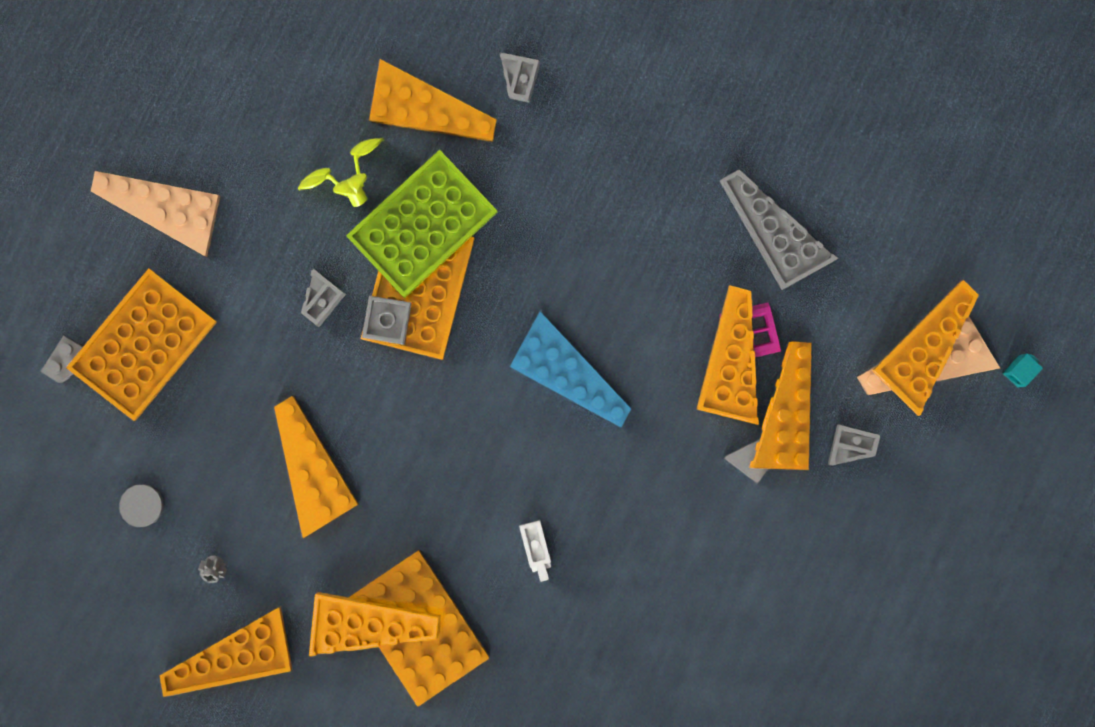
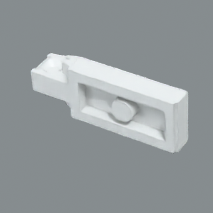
M540 520L520 525L522 539L532 572L538 571L540 582L549 580L546 569L551 568V560Z

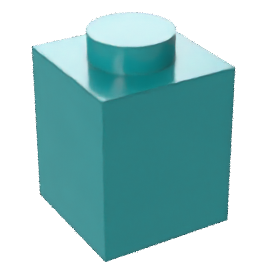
M1022 354L1007 367L1003 374L1018 388L1026 387L1043 367L1038 364L1039 360L1035 356Z

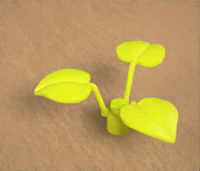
M384 138L365 140L357 144L350 151V154L354 155L356 175L339 183L329 174L331 172L330 168L319 169L305 177L300 183L298 190L316 187L325 179H330L336 185L333 188L334 193L348 196L353 207L364 204L368 200L363 190L367 175L360 173L358 159L360 156L374 150L384 141Z

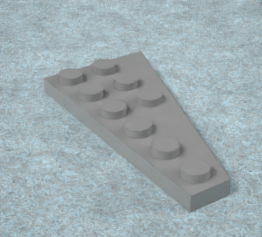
M737 170L720 180L781 290L838 259L834 254L826 250L822 243L816 241L784 209L782 210L776 205L773 199L766 196L743 172Z

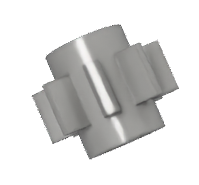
M209 556L206 561L201 560L198 569L200 570L199 575L202 576L204 581L215 583L219 581V578L225 577L227 571L225 568L226 563L218 556Z

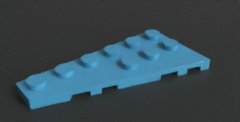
M539 312L510 367L621 428L631 408L553 324Z

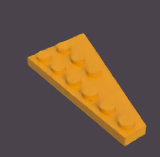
M380 59L369 117L370 122L493 142L497 122L495 118Z
M964 280L960 281L872 370L918 416H921L924 410L923 407L932 393L931 390L937 378L940 377L953 350L952 347L961 333L966 318L969 317L979 296Z
M729 286L696 409L759 425L757 417L758 402L756 398L751 291Z
M788 343L781 365L783 369L780 378L776 381L775 387L777 388L774 397H771L761 428L763 432L760 441L756 444L755 450L757 451L749 468L809 470L812 343Z
M291 396L276 405L274 409L302 537L305 538L356 507L359 503L294 396Z
M318 592L315 594L309 656H316L322 653L330 654L344 650L352 651L374 648L387 644L396 645L409 641L417 642L436 639L439 636L441 615Z
M281 606L161 674L160 681L163 697L292 671Z

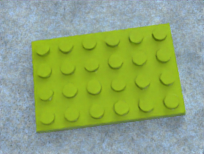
M438 150L346 236L391 285L406 298L498 211L443 152Z

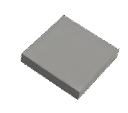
M369 296L362 338L405 345L412 303Z

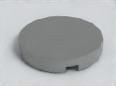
M135 485L127 489L122 495L119 503L120 513L128 524L135 527H146L159 519L164 509V500L160 492L150 485Z

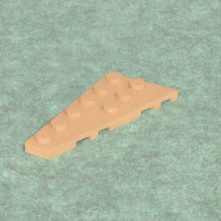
M95 171L91 192L205 257L208 256L220 201L219 195Z
M970 317L966 318L961 333L952 347L953 350L940 377L936 381L1000 368ZM875 367L857 377L867 395L891 391L872 371Z

